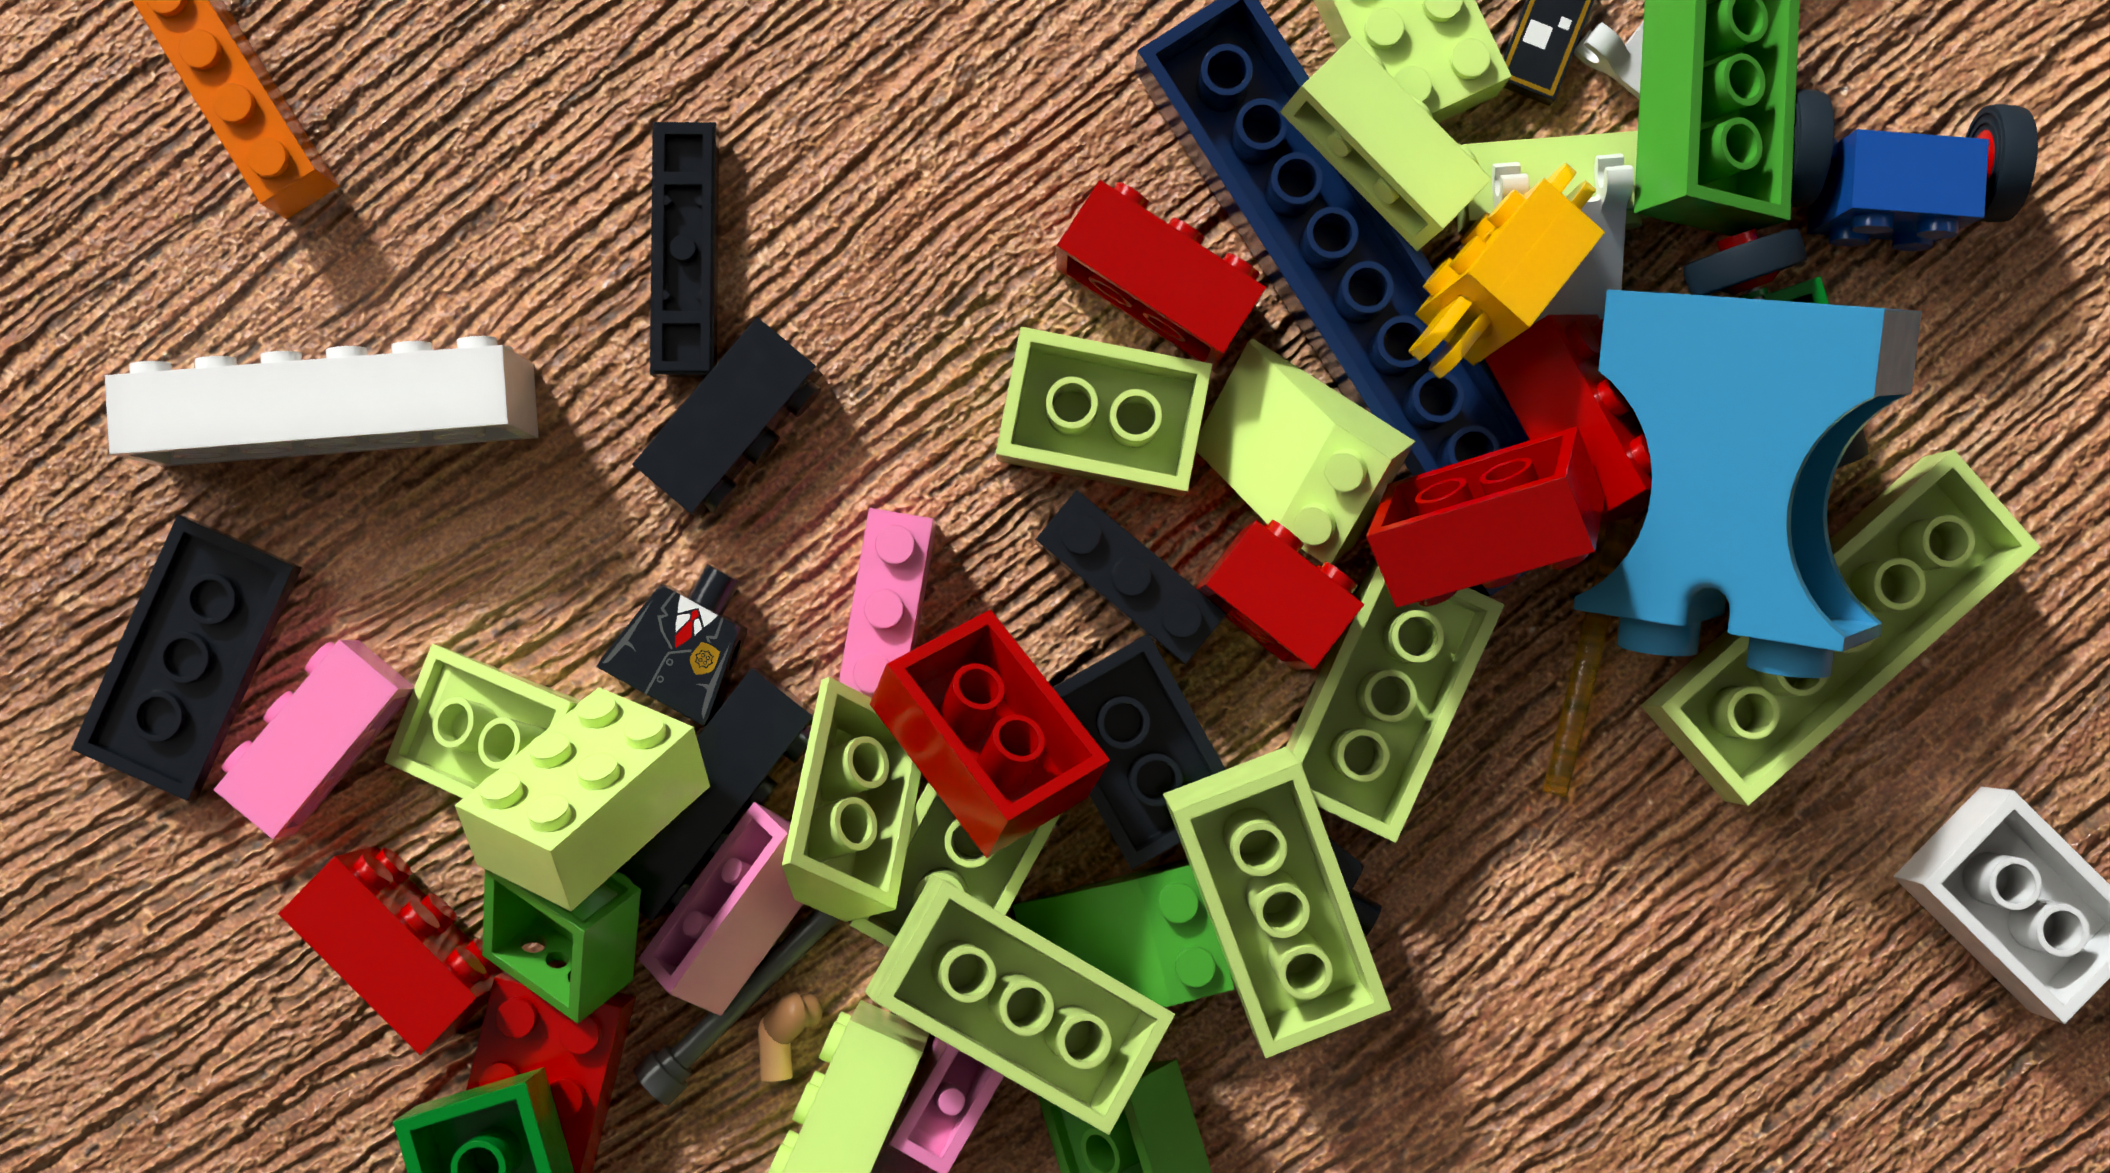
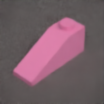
M935 1037L888 1139L889 1145L938 1173H948L1004 1075Z

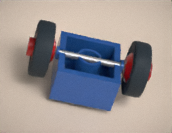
M1796 89L1791 207L1809 206L1807 234L1829 235V243L1832 245L1862 246L1868 244L1869 239L1892 240V248L1901 251L1929 250L1933 247V242L1956 237L1960 229L1976 221H2009L2023 207L2035 175L2038 155V134L2034 117L2024 107L1994 104L1983 107L1976 114L1969 126L1966 137L1857 129L1838 142L1834 138V113L1829 96L1817 90Z

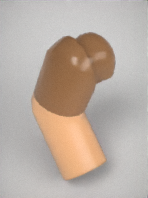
M796 992L784 995L761 1019L758 1028L762 1081H783L793 1077L791 1042L802 1033L805 1027L815 1028L822 1019V1005L815 995L806 993L800 996Z

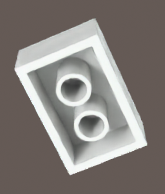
M1981 786L1893 876L2031 1013L2066 1024L2110 978V884L2014 790Z

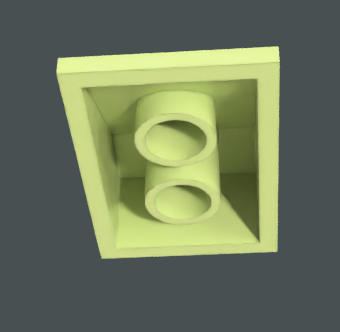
M1251 339L1246 344L1199 433L1196 452L1267 524L1271 520L1280 523L1304 543L1301 548L1322 563L1326 561L1333 564L1354 547L1379 505L1387 484L1392 483L1416 441L1261 343Z
M432 644L385 763L458 797L464 798L487 777L495 773L529 745L532 740L573 709L581 700L450 649Z

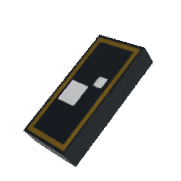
M1525 0L1502 56L1512 75L1503 88L1550 106L1556 99L1594 0Z

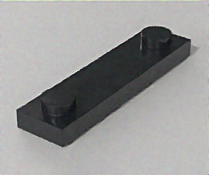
M653 122L650 375L653 377L705 378L717 364L719 127L716 122Z

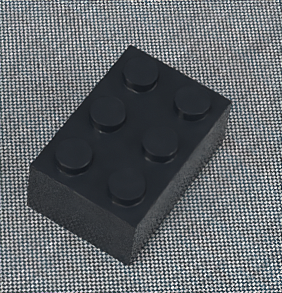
M1148 633L1053 687L1110 759V762L1089 795L1131 870L1181 842L1163 794L1226 770Z

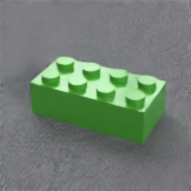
M1645 0L1634 196L1635 214L1730 236L1753 229L1757 231L1790 220L1800 0Z

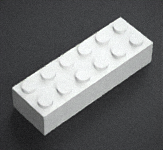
M492 336L458 338L457 348L432 350V343L427 341L396 342L391 344L392 353L367 355L366 347L337 346L326 349V358L302 360V353L296 351H272L260 354L261 363L237 365V358L206 356L195 359V368L172 370L170 362H133L129 364L130 373L105 375L109 454L166 467L539 438L534 363L515 353L513 347L498 345L497 338Z

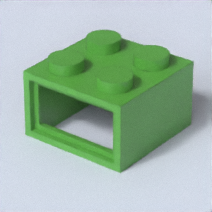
M485 869L482 956L578 1024L633 981L641 889L634 885L626 875L615 872L574 910L569 911ZM534 942L543 945L545 948L540 952L530 953L523 950L522 946ZM554 960H560L567 965L562 968H552L547 964Z

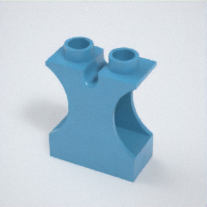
M1607 290L1598 371L1609 379L1624 395L1642 426L1651 459V496L1643 527L1628 555L1603 581L1575 596L1573 610L1619 617L1617 646L1654 655L1692 656L1698 653L1701 621L1723 615L1727 599L1730 608L1728 633L1749 637L1746 666L1768 674L1797 678L1830 677L1834 651L1843 652L1881 637L1882 622L1873 616L1855 597L1836 564L1828 535V498L1836 468L1854 437L1879 412L1912 393L1922 311L1663 292Z

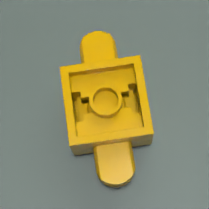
M1567 163L1560 166L1547 180L1545 178L1524 195L1513 189L1496 206L1491 214L1485 212L1460 240L1464 245L1463 249L1454 259L1450 257L1446 259L1423 285V288L1431 295L1415 315L1428 327L1411 346L1409 353L1420 361L1442 340L1446 341L1447 344L1429 367V370L1439 379L1450 372L1463 357L1474 366L1529 329L1605 233L1581 211L1596 192V189L1585 180L1567 197L1562 194L1563 190L1577 173Z

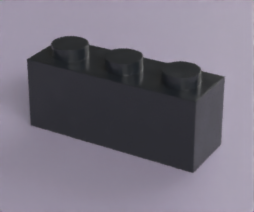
M756 317L632 465L690 514L702 518L709 510L715 515L727 505L737 492L739 485L733 480L750 461L755 466L759 465L775 448L780 440V436L775 431L787 416L792 413L795 417H799L814 402L821 391V388L815 383L823 374L816 365L761 319Z
M1078 490L1072 494L1035 539L1036 544L1145 635L1149 633L1151 639L1180 664L1188 662L1227 615V613Z

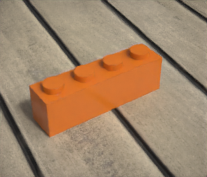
M132 0L261 205L283 218L289 219L340 186L223 0Z

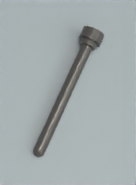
M817 909L812 911L760 962L721 1016L709 1012L673 1048L666 1045L660 1052L652 1050L633 1068L635 1076L643 1087L659 1102L669 1106L688 1087L686 1079L693 1073L690 1066L831 930L840 919Z

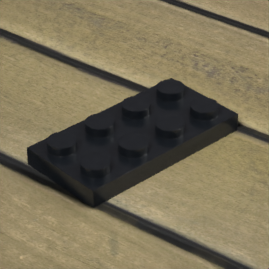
M177 515L71 750L186 801L197 800L302 567L190 517Z

